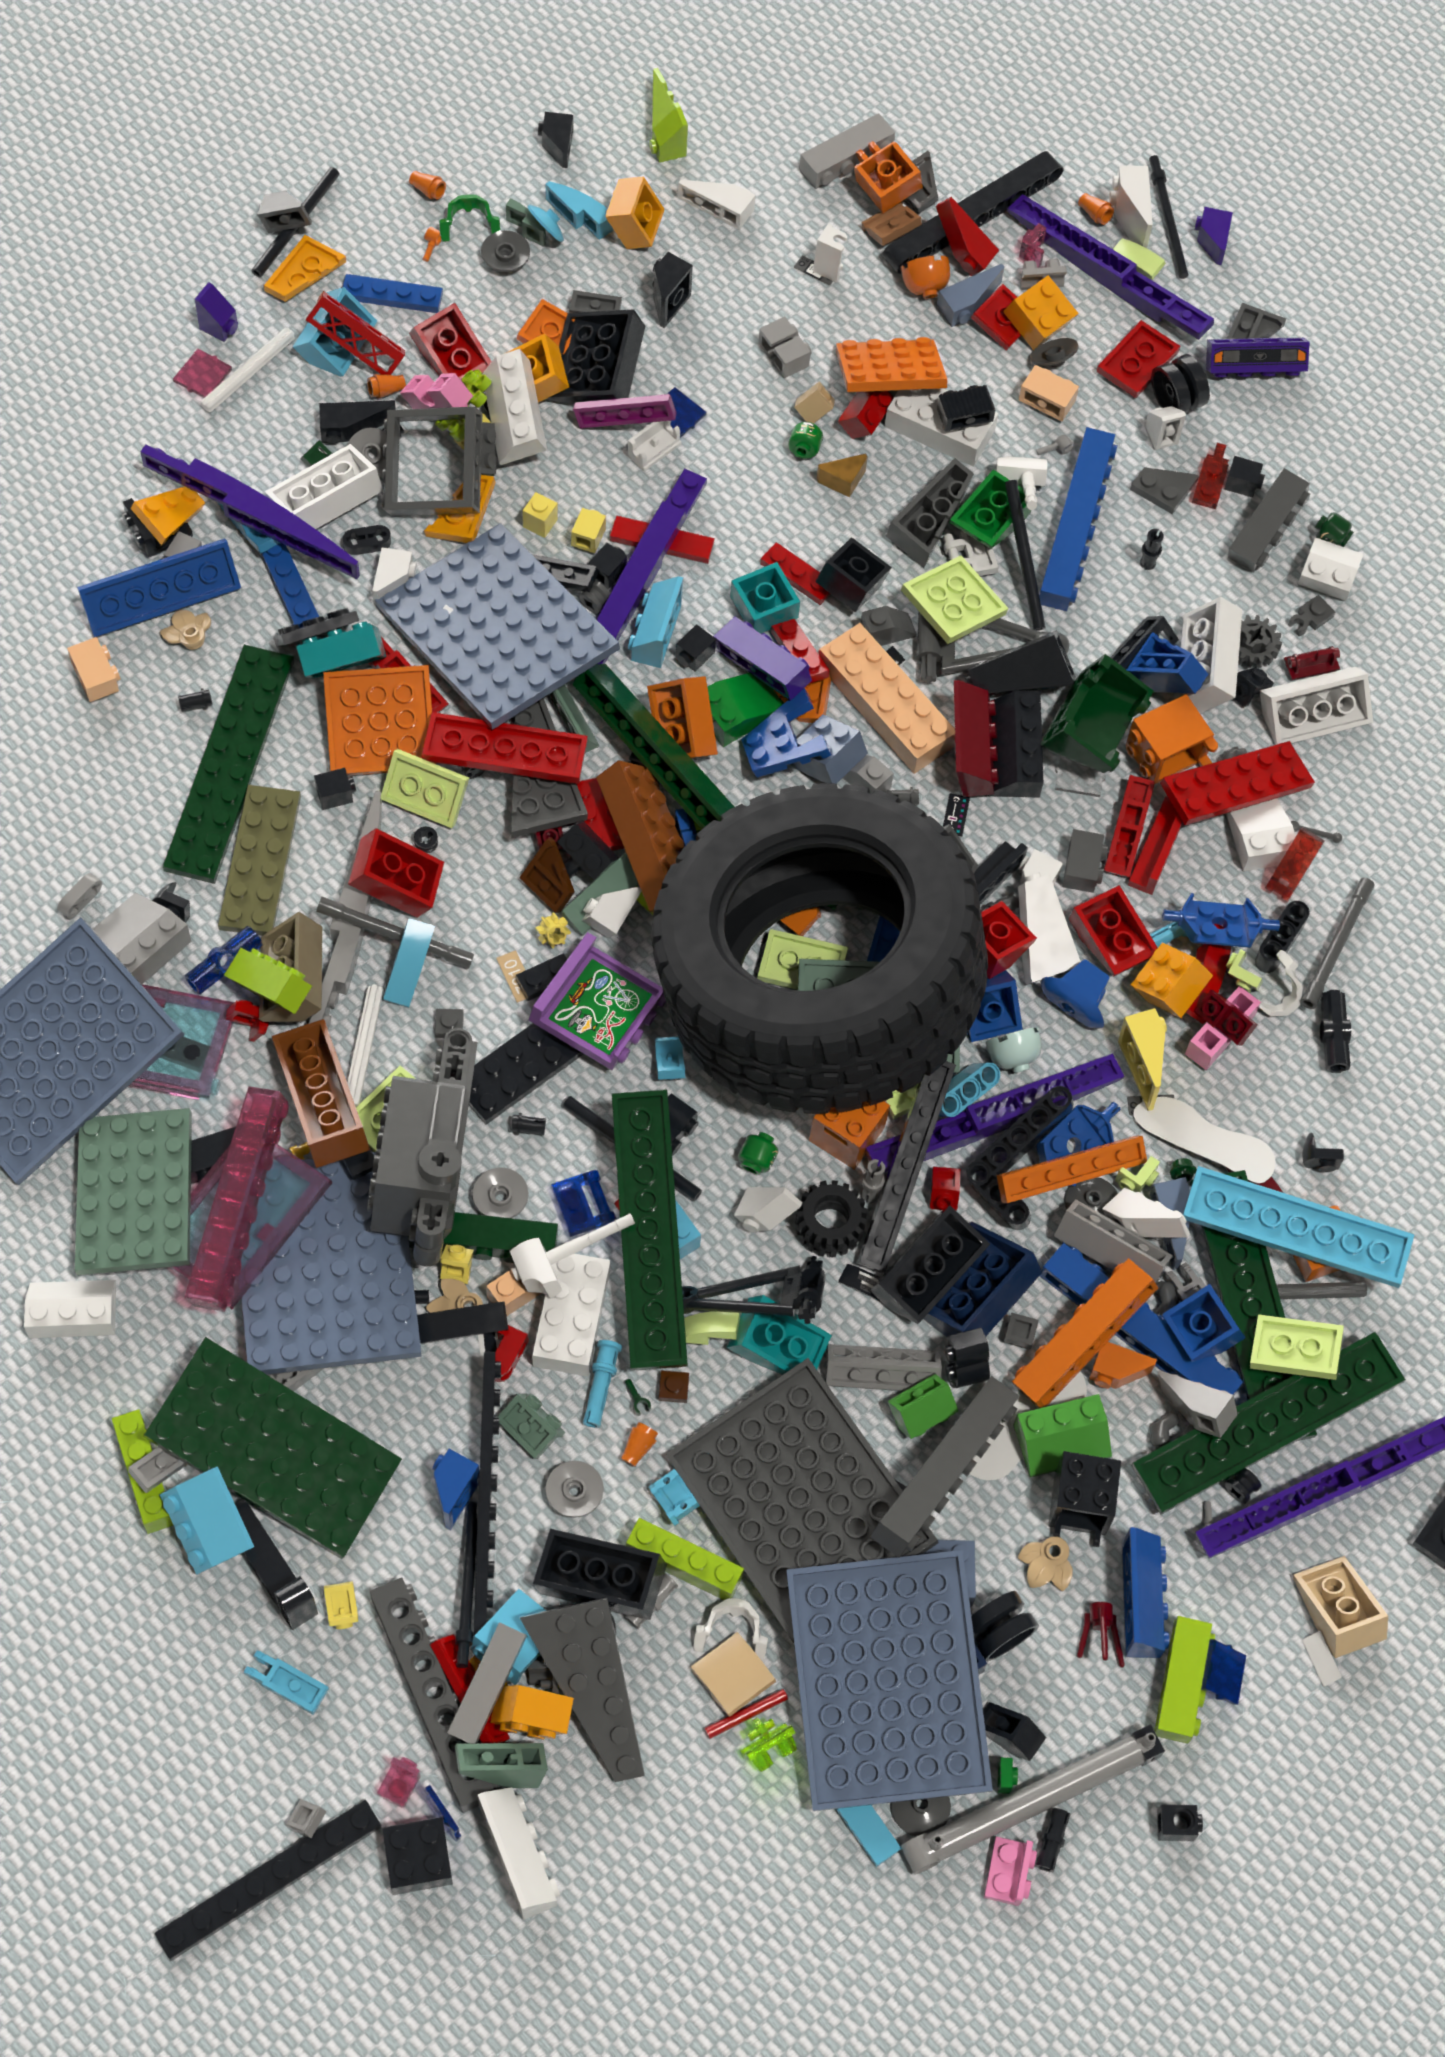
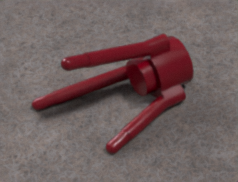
M1108 1602L1091 1603L1090 1613L1084 1614V1626L1077 1657L1082 1658L1090 1625H1093L1094 1630L1101 1631L1102 1659L1107 1661V1630L1111 1628L1118 1663L1123 1668L1125 1663L1117 1629L1116 1615L1113 1614V1605Z

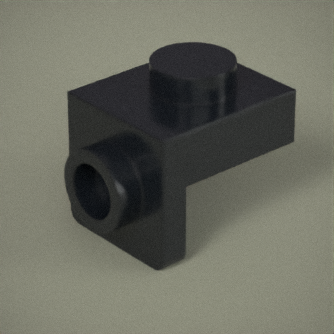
M1257 667L1237 673L1236 696L1234 699L1243 707L1248 706L1254 695L1260 694L1259 690L1271 688L1274 682L1267 677L1263 670Z

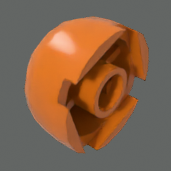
M934 256L921 257L907 262V268L903 265L901 266L903 281L907 289L915 295H923L924 299L937 297V292L944 289L950 280V265L946 256H941V260H934Z

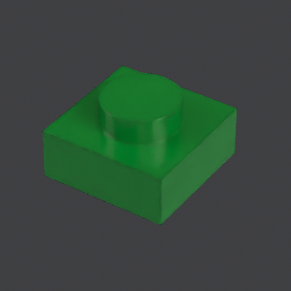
M1001 1757L997 1764V1794H1010L1013 1785L1018 1783V1768L1013 1767V1758Z

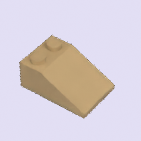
M1345 1556L1293 1574L1295 1584L1317 1631H1321L1334 1658L1387 1639V1613Z

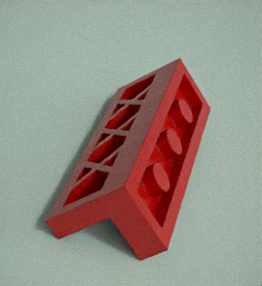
M324 291L305 319L381 375H391L405 356V350ZM321 307L330 313V323L321 324L314 319V316ZM334 317H336L340 321L335 322ZM347 325L351 328L352 337L340 338L336 333L335 326ZM327 327H332L333 332L329 330ZM354 331L361 336L355 337ZM366 339L371 343L373 352L361 353L357 350L356 341ZM353 341L354 347L347 342ZM375 346L381 351H375ZM387 354L394 359L387 371L378 365V355ZM373 356V357H374V361H372V360H371L370 358H368V357Z
M1167 796L1164 798L1128 883V886L1153 895L1183 824Z

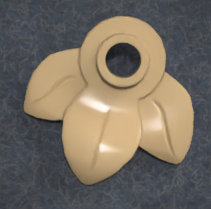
M178 610L172 615L173 625L160 630V634L170 644L181 643L187 649H198L204 644L205 631L211 626V619L207 613H202L195 617L188 610Z
M442 1279L441 1289L444 1296H440L430 1302L426 1309L429 1313L464 1308L468 1303L474 1306L483 1305V1302L477 1294L469 1292L463 1282L455 1279Z
M1053 1536L1047 1538L1043 1543L1031 1542L1025 1545L1019 1553L1018 1559L1026 1564H1030L1027 1571V1581L1030 1588L1041 1587L1052 1581L1059 1590L1064 1591L1071 1581L1073 1569L1067 1560L1069 1546L1064 1539ZM1053 1545L1058 1546L1061 1550L1060 1555L1057 1557H1053L1049 1553V1549Z

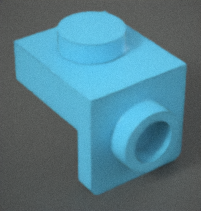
M679 1037L656 1038L655 1059L658 1080L685 1078L683 1045Z

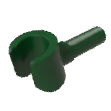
M631 1379L626 1380L625 1384L634 1401L633 1412L635 1415H641L637 1408L639 1403L645 1404L647 1410L650 1411V1401L646 1398H641Z

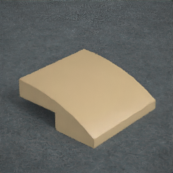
M738 1632L691 1666L693 1674L709 1690L713 1700L729 1717L776 1682L761 1659Z

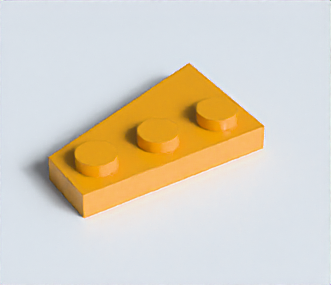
M304 235L264 284V291L286 302L346 263V256Z
M481 475L480 513L438 515L436 521L432 525L429 524L424 530L426 537L463 543L474 541L496 483L493 476ZM463 483L453 494L452 500H463Z
M184 486L135 501L131 510L156 540L163 545L184 523L189 522L202 510L205 502L196 491Z

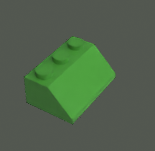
M1099 1394L1019 1413L1014 1421L1013 1426L1030 1478L1055 1472L1064 1451L1103 1458L1112 1457L1108 1420Z

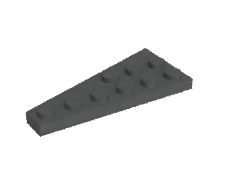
M544 698L515 715V725L556 731ZM513 774L511 838L588 820V813L577 784Z
M608 1598L520 1616V1620L563 1694L574 1698L572 1709L614 1781L619 1782L645 1776Z

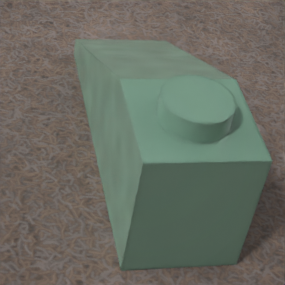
M543 1743L456 1744L455 1746L459 1774L506 1788H539L548 1770Z

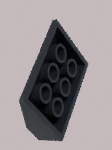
M634 309L567 313L559 349L569 388L547 398L548 400L574 406L576 402L629 398L646 327ZM571 335L569 347L564 353L566 342Z

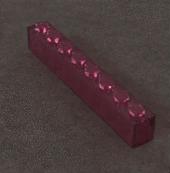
M248 1086L184 1297L194 1307L225 1312L227 1305L232 1301L234 1293L233 1284L235 1278L241 1272L242 1254L249 1245L251 1224L256 1221L259 1197H262L264 1194L265 1177L267 1171L272 1167L274 1147L280 1141V1127L283 1118H286L289 1110L288 1101L280 1091Z

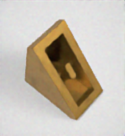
M866 453L818 464V483L850 498L866 472L868 458Z

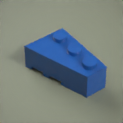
M1153 632L1126 669L1154 692L1196 694L1209 675L1192 653L1177 645L1170 644L1168 640L1159 638Z

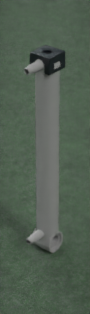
M1150 1724L1132 1733L1130 1737L928 1834L924 1833L910 1839L901 1845V1849L914 1875L922 1873L946 1858L1140 1765L1144 1766L1161 1758L1165 1750Z

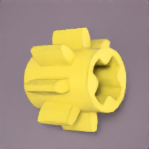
M552 912L551 916H542L540 926L535 927L537 932L541 934L538 937L540 942L544 944L548 941L551 948L561 943L565 944L566 936L571 934L570 930L565 927L568 924L567 920L564 917L558 919L554 912Z

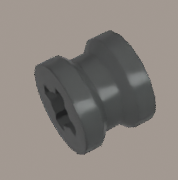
M595 581L591 591H585L579 597L585 608L594 614H598L611 593L603 584Z

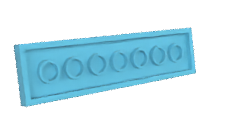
M1200 1166L1196 1170L1183 1213L1186 1221L1399 1288L1402 1283L1415 1235Z

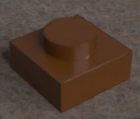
M661 1370L659 1401L687 1403L689 1373Z

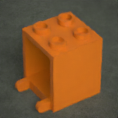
M1185 694L1134 718L1127 738L1126 750L1129 756L1135 758L1139 764L1141 774L1157 784L1161 782L1163 777L1180 773L1198 763L1200 766L1211 764L1212 761L1207 754L1208 751L1216 752L1218 743L1213 737L1214 733L1188 695Z
M866 1101L862 1102V1108L837 1112L834 1107L830 1109L829 1113L815 1114L809 1141L855 1170L866 1155V1147L873 1145L885 1129L890 1105L883 1101L870 1106Z

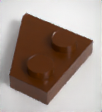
M552 838L546 839L519 878L555 913L562 911L575 891L555 840Z

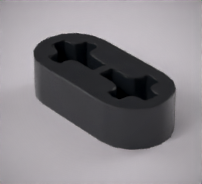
M383 525L350 529L343 535V548L351 555L379 552L381 548H389L391 545L390 530ZM381 535L383 540L378 541L376 536ZM352 539H356V541H357V544H356V545H353V544H352V542H351Z

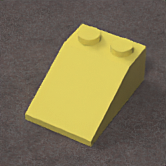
M1155 1008L1126 1016L1118 1040L1148 1111L1154 1109L1161 1086L1165 1032H1167L1165 1020L1162 1016L1159 1017Z

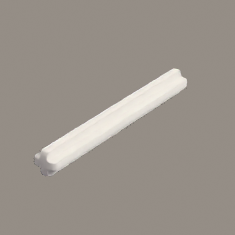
M288 327L281 330L201 400L203 409L207 412H212L295 339L293 331Z
M376 984L367 988L347 1082L355 1106L360 1104L383 996V988Z

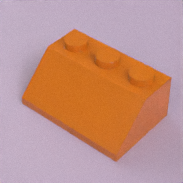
M706 676L683 678L647 686L651 715L691 759L718 754Z

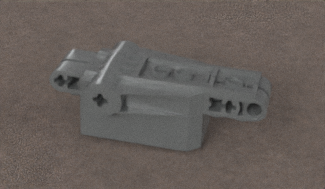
M461 1028L449 1030L445 1035L443 1048H437L432 1081L393 1076L391 1087L386 1086L380 1131L378 1132L376 1145L377 1150L373 1162V1175L369 1187L367 1211L372 1212L370 1231L409 1236V1241H414L413 1258L418 1264L425 1267L436 1265L440 1261L444 1238L451 1233L454 1224L462 1165L461 1157L478 1042L472 1041V1036L468 1031Z

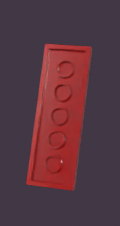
M432 712L422 751V759L436 763L579 784L588 736L502 723L492 730L481 719Z
M1290 741L1163 777L1160 782L1184 825L1310 789L1315 783Z

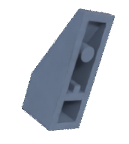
M999 264L939 291L937 307L951 327L968 322L973 313L992 295L1002 282L1003 264Z
M1186 1177L1156 1183L1152 1187L1150 1197L1152 1201H1158L1164 1207L1172 1211L1177 1210L1183 1215L1191 1186H1188ZM1189 1221L1186 1222V1226L1188 1229L1190 1224ZM1163 1237L1167 1252L1173 1255L1170 1260L1173 1270L1179 1269L1183 1260L1187 1238Z

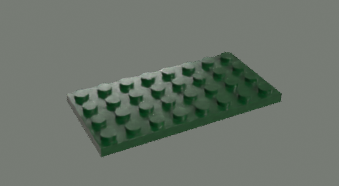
M207 1337L203 1339L143 1435L145 1439L201 1473L218 1466L228 1490L340 1559L345 1557L402 1460L396 1454Z

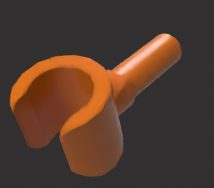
M429 227L424 236V239L429 241L423 260L426 262L429 261L435 245L438 246L441 243L440 232L433 227Z

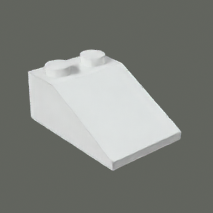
M1119 165L1117 175L1113 176L1112 189L1114 191L1109 193V203L1114 208V217L1129 239L1147 248L1153 225L1148 166Z
M1277 798L1226 813L1243 871L1294 863L1300 848L1293 825Z

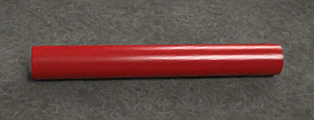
M781 1689L734 1713L732 1716H728L704 1728L705 1733L711 1739L788 1700V1696L785 1690Z

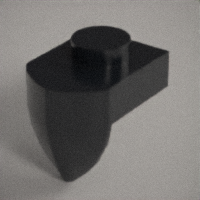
M176 882L167 884L158 891L152 901L168 908L186 923L190 918V901L173 894Z
M1311 1132L1308 1134L1303 1147V1165L1306 1168L1319 1169L1322 1172L1338 1170L1344 1160L1343 1149L1316 1148L1315 1138Z

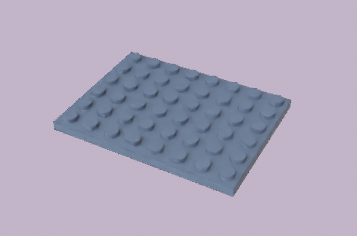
M501 523L478 536L474 541L468 542L414 577H411L406 583L388 592L385 596L375 599L376 607L492 730L620 649L619 642ZM445 605L453 609L450 614L448 610L443 609Z
M81 917L0 990V1166L18 1185L25 1181L84 1126L86 1121L93 1119L185 1035Z
M313 1159L230 1167L247 1363L268 1375L422 1357L408 1236L370 1231L372 1212L367 1211L373 1172L353 1180L342 1160L318 1168L315 1167Z
M963 1550L787 1569L813 1811L993 1792Z

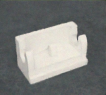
M828 223L817 239L813 272L837 283L840 278L839 271L843 269L841 258L844 246L834 240L835 238H840L843 241H847V235L833 228V225Z
M671 421L652 422L628 440V457L644 472L681 445L680 429L678 426L672 428L670 425Z

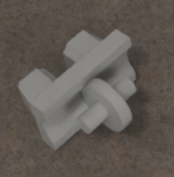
M1057 258L1047 260L1045 268H1037L1034 260L1025 261L1020 280V289H1030L1047 275L1050 276L1058 287H1064V279L1067 274L1066 266H1061Z

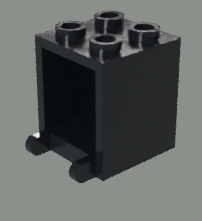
M1063 1452L1055 1470L1048 1527H1054L1053 1536L1060 1537L1061 1529L1094 1534L1093 1547H1099L1101 1535L1106 1536L1115 1518L1121 1460Z

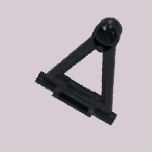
M811 1256V1261H807L806 1267L802 1271L799 1265L698 1289L692 1286H682L684 1314L691 1313L694 1310L794 1316L795 1309H799V1320L804 1319L805 1324H810L811 1319L815 1318L816 1312L822 1306L826 1278L823 1270V1261H817V1256ZM784 1281L780 1304L705 1299Z

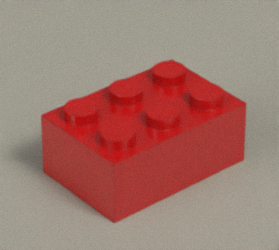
M375 828L360 839L348 885L418 918L433 908L445 862Z

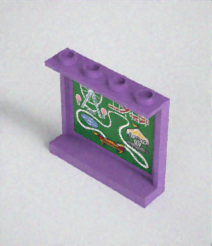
M587 932L533 1005L529 1021L610 1070H613L618 1062L621 1064L625 1062L631 1051L628 1049L632 1043L636 1045L644 1033L641 1029L645 1024L647 1026L651 1025L657 1015L656 1008L658 1006L663 1007L666 999L661 986L595 948L594 944L597 937Z

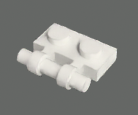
M962 530L960 531L961 539L954 540L951 533L943 536L945 543L943 548L945 554L949 555L950 560L959 557L958 552L965 550L967 558L964 559L979 576L998 573L999 567L993 548H988Z

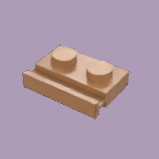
M902 202L885 213L879 212L861 222L862 230L864 232L868 231L869 236L882 246L922 225L921 217L908 206L904 207Z

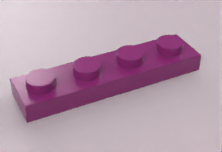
M670 394L576 402L573 408L580 429L672 421L676 418V410Z

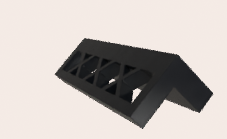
M1148 616L1110 658L1127 669L1152 632L1159 637V634L1163 631L1172 645L1179 639L1164 616Z
M1005 841L976 869L974 877L980 905L1020 867L1027 853L1028 847L1021 843L1015 849Z

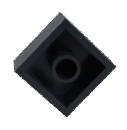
M851 537L826 561L815 582L854 612H857L882 586L892 567Z
M443 1817L382 1828L390 1886L393 1895L453 1885Z

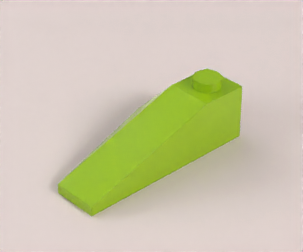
M654 68L652 139L649 140V146L652 154H656L659 163L687 156L688 124L681 106L678 102L674 103V95L672 91H668L667 83L658 68Z

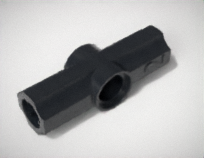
M1329 990L1323 992L1320 999L1322 1011L1319 1031L1320 1041L1324 1043L1326 1070L1331 1071V1073H1341L1349 1070L1351 1067L1349 1051L1351 1022L1347 1019L1345 993H1342L1340 990Z

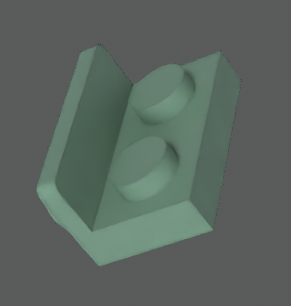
M531 1393L529 1395L517 1394L497 1417L500 1418V1424L534 1459H538L556 1438L562 1437L566 1432L561 1428L562 1423L556 1416L551 1413L547 1414L541 1408L542 1402Z

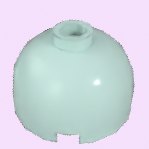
M1038 1027L1012 1032L1001 1037L999 1040L996 1037L985 1042L991 1060L1002 1069H1013L1014 1074L1029 1070V1064L1037 1060L1042 1048Z

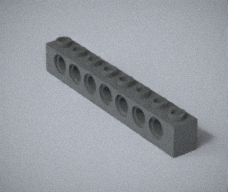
M401 1577L369 1591L371 1600L462 1813H465L479 1806L478 1794L493 1791L499 1787L496 1784L479 1779L468 1781L459 1774L456 1753L450 1750V1746L455 1741H462L465 1744L469 1743L448 1734L447 1732L451 1725L443 1726L438 1720L443 1714H451L455 1717L461 1703L455 1691H451L447 1682L449 1680L430 1646L436 1640L434 1636L430 1638L427 1636L424 1629L429 1626L423 1610L417 1612L413 1603L417 1600L415 1591L411 1583L405 1585ZM402 1607L409 1611L407 1616L401 1619L393 1616V1612L397 1608ZM409 1634H416L420 1637L419 1642L415 1645L406 1644L404 1639ZM422 1660L429 1661L432 1664L430 1669L425 1672L416 1670L415 1666ZM432 1687H439L443 1690V1693L439 1698L432 1699L427 1696L428 1690Z

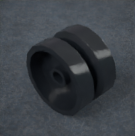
M1184 354L1175 358L1171 363H1163L1152 370L1151 384L1156 400L1161 408L1172 406L1184 411L1186 414L1189 409L1195 410L1208 403L1210 398L1208 380L1203 368L1192 355Z
M1011 1591L996 1598L971 1616L974 1639L983 1638L978 1645V1650L986 1662L1009 1652L1024 1642L1039 1628V1624L1031 1613L1019 1614L1025 1603L1017 1591Z

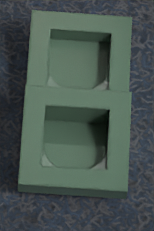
M510 198L506 204V220L522 227V236L544 247L546 244V229L536 220L527 207Z

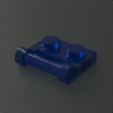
M592 1170L551 1184L552 1192L570 1237L605 1226L615 1221V1219L617 1220L615 1213L610 1210L599 1182L601 1177L598 1170ZM589 1185L600 1215L593 1217L582 1186Z

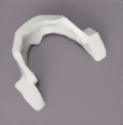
M1280 950L1276 956L1284 966L1286 975L1290 976L1293 989L1291 995L1285 996L1279 1005L1273 1006L1260 1003L1259 1009L1269 1016H1287L1299 1007L1302 999L1303 986L1295 975L1298 964L1286 952Z
M728 1598L712 1608L705 1625L696 1626L694 1650L702 1652L706 1640L713 1630V1624L721 1615L731 1613L734 1617L743 1615L752 1626L754 1652L763 1662L768 1638L760 1634L759 1615L749 1602L737 1598Z

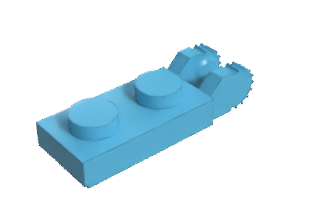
M256 1651L253 1657L259 1663L270 1667L269 1673L265 1676L249 1666L246 1667L243 1673L262 1684L264 1688L314 1715L327 1694L329 1687L278 1658L275 1660L261 1651Z

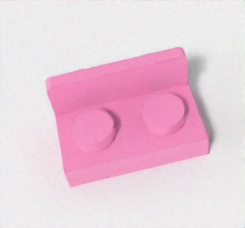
M995 1837L984 1898L1019 1906L1023 1898L1028 1899L1031 1888V1881L1026 1880L1028 1868L1034 1869L1037 1851L1032 1850L1033 1841L1027 1840L1026 1843Z

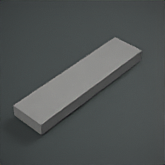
M499 1622L447 1732L448 1734L469 1744H477L527 1638L526 1634Z

